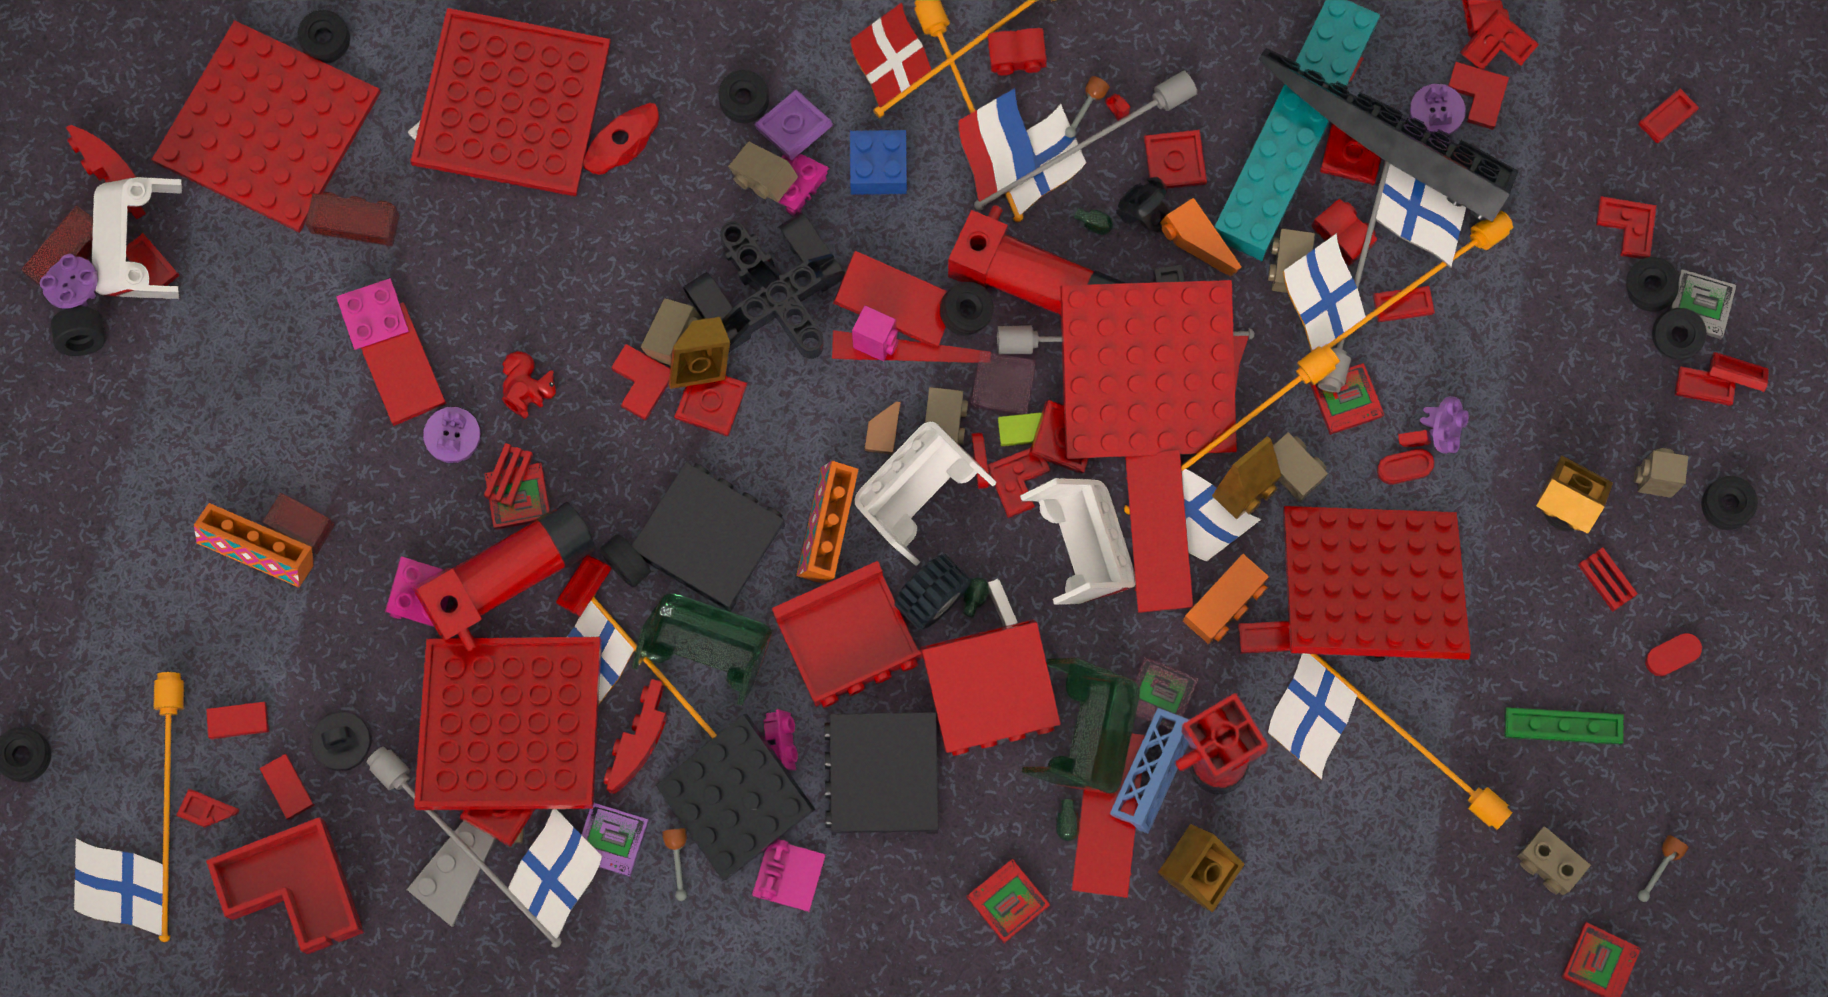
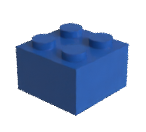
M906 130L850 131L851 195L907 194Z

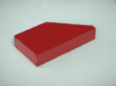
M188 789L176 816L205 828L237 815L240 810L197 791Z

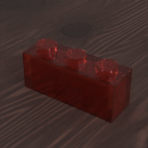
M331 192L313 193L306 226L312 234L393 247L400 215L396 206L387 201L372 203L366 202L365 199L357 196H350L347 199Z
M76 205L22 267L23 273L40 286V279L64 255L73 254L75 257H82L88 260L92 253L93 217Z

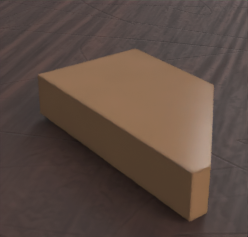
M896 401L869 421L865 451L893 455L900 402Z

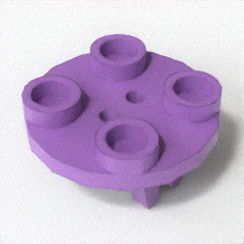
M1431 84L1424 86L1414 95L1410 103V116L1423 121L1427 130L1431 132L1440 129L1451 135L1460 128L1465 118L1466 107L1462 97L1455 89L1445 84Z
M66 254L40 279L43 295L51 305L58 308H73L78 305L86 307L88 305L86 300L96 297L94 291L98 282L97 270L90 261L82 257H75L73 254Z
M1449 396L1440 403L1439 407H1425L1423 411L1430 416L1420 419L1423 425L1433 428L1429 432L1433 436L1437 451L1446 454L1449 452L1457 453L1459 450L1462 427H1466L1469 419L1468 411L1463 410L1460 399Z
M446 407L436 411L428 419L424 427L423 440L428 452L436 459L446 463H456L469 459L476 451L480 442V427L476 418L467 410L459 407Z

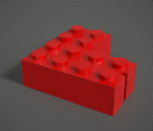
M320 817L206 860L224 916L232 921L284 901L300 950L306 954L333 945L331 939L342 942L364 933L327 823Z

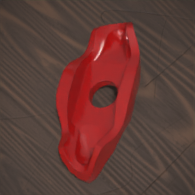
M648 103L633 108L616 117L604 127L591 143L584 157L583 167L593 174L602 175L616 166L626 165L646 147L650 135L658 126L659 111L655 103ZM617 131H624L628 134V140L624 144H616L612 140L613 134Z

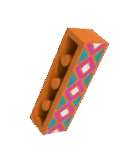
M831 461L820 468L796 576L821 584L835 578L859 469L835 461Z
M208 503L194 523L197 544L296 587L301 586L314 566L311 546Z

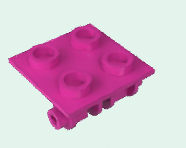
M801 153L793 160H790L784 154L781 157L790 163L798 175V178L778 202L786 206L785 210L792 216L801 212V209L806 204L805 199L808 201L812 199L809 193L816 194L819 186L827 180L826 175L829 169L827 166Z
M391 278L336 296L354 350L409 332Z
M401 556L385 612L390 613V616L393 618L401 619L403 617L434 627L412 587L443 569ZM449 595L441 600L440 606L443 611L446 610Z
M778 839L765 850L752 896L809 912L826 855L793 846L784 840Z

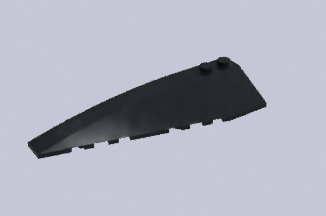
M1268 48L1263 51L1259 60L1299 97L1347 135L1393 166L1447 196V200L1453 205L1467 207L1480 220L1486 221L1488 219L1491 222L1494 221L1512 190L1518 174L1516 169L1470 143L1460 140L1459 144L1451 141L1448 138L1449 134L1440 129L1432 132L1427 130L1424 122L1419 119L1408 117L1406 120L1402 118L1403 113L1368 95L1359 92L1358 96L1350 94L1347 91L1348 87L1338 81L1336 84H1329L1325 82L1324 77L1319 72L1310 69L1305 71L1299 70L1301 67L1299 63Z

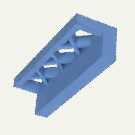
M1160 708L1157 709L1110 812L1112 816L1129 822L1138 830L1149 834L1178 769L1175 761L1184 756L1189 745L1182 734V724L1189 721V719ZM1162 718L1176 722L1172 732L1160 736L1158 727ZM1160 744L1162 750L1160 758L1149 763L1146 757L1148 749ZM1148 771L1150 776L1148 785L1137 789L1134 783L1136 776ZM1135 797L1138 807L1134 816L1121 812L1124 802Z

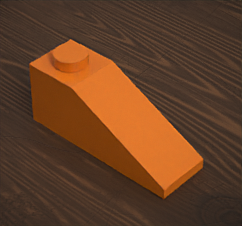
M1194 197L1167 214L1160 222L1162 231L1167 239L1172 240L1179 248L1231 277L1242 267Z

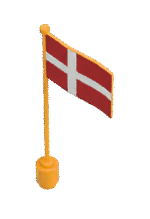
M1027 0L933 70H931L923 45L906 19L902 3L897 5L850 39L855 59L872 86L878 106L873 109L875 115L879 119L883 117L887 109L1037 0Z

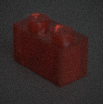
M281 492L263 520L267 528L311 546L312 552L315 554L319 553L335 526L330 518Z

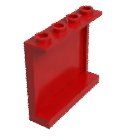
M878 561L772 608L773 616L815 707L821 704L823 708L832 706L839 701V696L849 693L850 696L856 695L866 689L864 685L874 680L876 684L885 682L892 677V672L902 669L903 672L909 671L918 666L917 661L922 659V654L917 649L900 611L894 605L895 600L883 577V571Z
M1034 619L920 647L946 753L952 752V755H960L969 752V747L980 745L981 748H988L997 745V740L1009 738V741H1017L1026 738L1025 733L1037 731V734H1045L1054 731V726L1061 725L1038 625Z

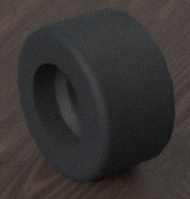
M81 306L67 308L59 311L51 320L54 348L61 354L76 357L91 354L101 349L106 341L102 315L95 309Z

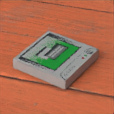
M1681 269L1678 276V295L1671 304L1670 309L1686 308L1696 312L1705 323L1707 335L1722 339L1737 285ZM1677 325V327H1681V328L1686 329V328H1685L1684 326H1682V325Z

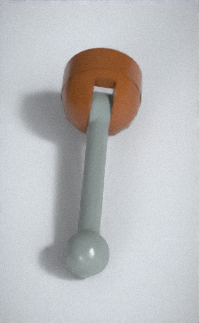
M1096 76L1090 77L1085 88L1088 98L1071 127L1066 128L1065 135L1072 138L1075 136V129L1092 101L1100 100L1107 94L1110 86L1103 79Z
M686 828L662 831L665 845L674 852L678 889L675 897L679 901H684L687 898V892L683 889L679 850L686 844Z
M1671 835L1666 837L1662 845V853L1665 858L1646 888L1638 893L1640 901L1646 902L1649 900L1650 891L1669 861L1679 860L1685 855L1689 848L1685 843Z

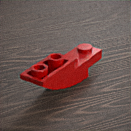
M73 125L66 127L71 135L67 141L75 153H82L85 159L80 162L89 176L94 173L99 181L104 179L106 183L136 178L125 161L102 140ZM127 206V214L131 212L136 220L146 214L142 206Z
M651 679L649 687L644 686L640 698V703H644L642 712L635 715L632 725V731H636L635 735L623 732L622 738L615 741L612 756H616L613 768H607L604 777V784H607L606 789L609 793L616 794L632 780L647 762L662 735L667 715L664 712L658 711L664 691V684L661 681Z

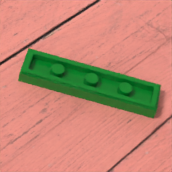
M1506 707L1504 738L1623 744V714Z

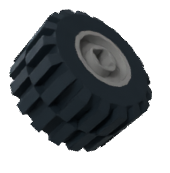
M946 554L939 555L926 563L910 578L898 593L894 605L918 630L928 628L956 604L967 590L971 579Z

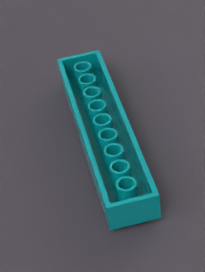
M1326 0L1296 60L1301 66L1299 70H1314L1321 73L1325 82L1329 84H1336L1338 81L1348 86L1376 28L1380 14L1349 0ZM1284 84L1214 227L1226 245L1260 261H1263L1330 123L1328 119L1305 102L1286 84Z

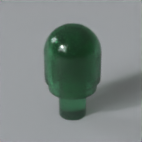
M1078 208L1074 216L1075 219L1085 223L1084 227L1087 230L1098 235L1109 233L1113 227L1112 218L1097 209H1091L1090 212Z
M980 577L971 579L963 595V601L966 603L963 611L964 615L974 617L977 607L981 608L985 604L989 594L988 582Z
M1063 799L1062 813H1057L1058 817H1056V832L1062 840L1072 841L1079 835L1080 817H1078V813H1074L1073 799Z

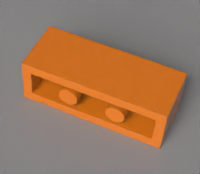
M1242 554L1185 615L1183 622L1207 644H1210L1213 639L1219 642L1230 630L1226 625L1233 618L1238 621L1248 611L1249 608L1246 604L1253 597L1257 601L1268 589L1265 583L1269 576Z

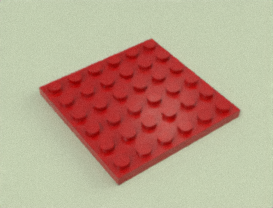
M447 8L411 157V164L423 168L577 197L583 170V160L588 148L611 45L610 39Z
M234 20L153 156L152 161L300 233L381 91L375 86Z
M1232 280L1060 286L1065 458L1156 455L1158 452L1180 450V454H1197L1236 424ZM1236 431L1208 453L1237 452Z
M1284 506L1283 524L1291 653L1469 660L1471 649L1457 512Z
M449 638L447 640L426 639L414 808L416 810L593 809L601 638H474L477 647L471 651L466 650L460 638Z

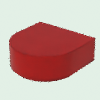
M1428 430L1398 434L1399 444L1403 447H1420L1431 443Z

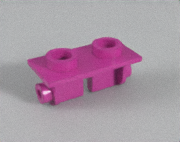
M779 709L776 712L767 713L766 719L763 720L765 740H776V744L770 745V747L786 769L794 771L796 770L795 762L798 760V752L793 744L792 734L795 732L794 719L791 713Z

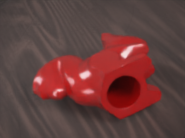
M516 351L506 356L502 364L504 366L502 372L507 375L503 383L502 400L510 410L526 419L530 403H534L542 408L544 406L542 397L546 399L555 397L554 371L550 370L537 381L530 377L535 369V362L530 355Z

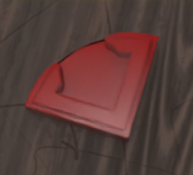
M1113 94L1105 99V104L1118 121L1129 115L1130 106L1120 95Z

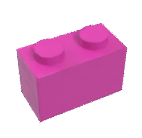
M864 306L852 329L853 348L884 362L887 354L892 355L899 341L896 339L899 332L896 330V319Z

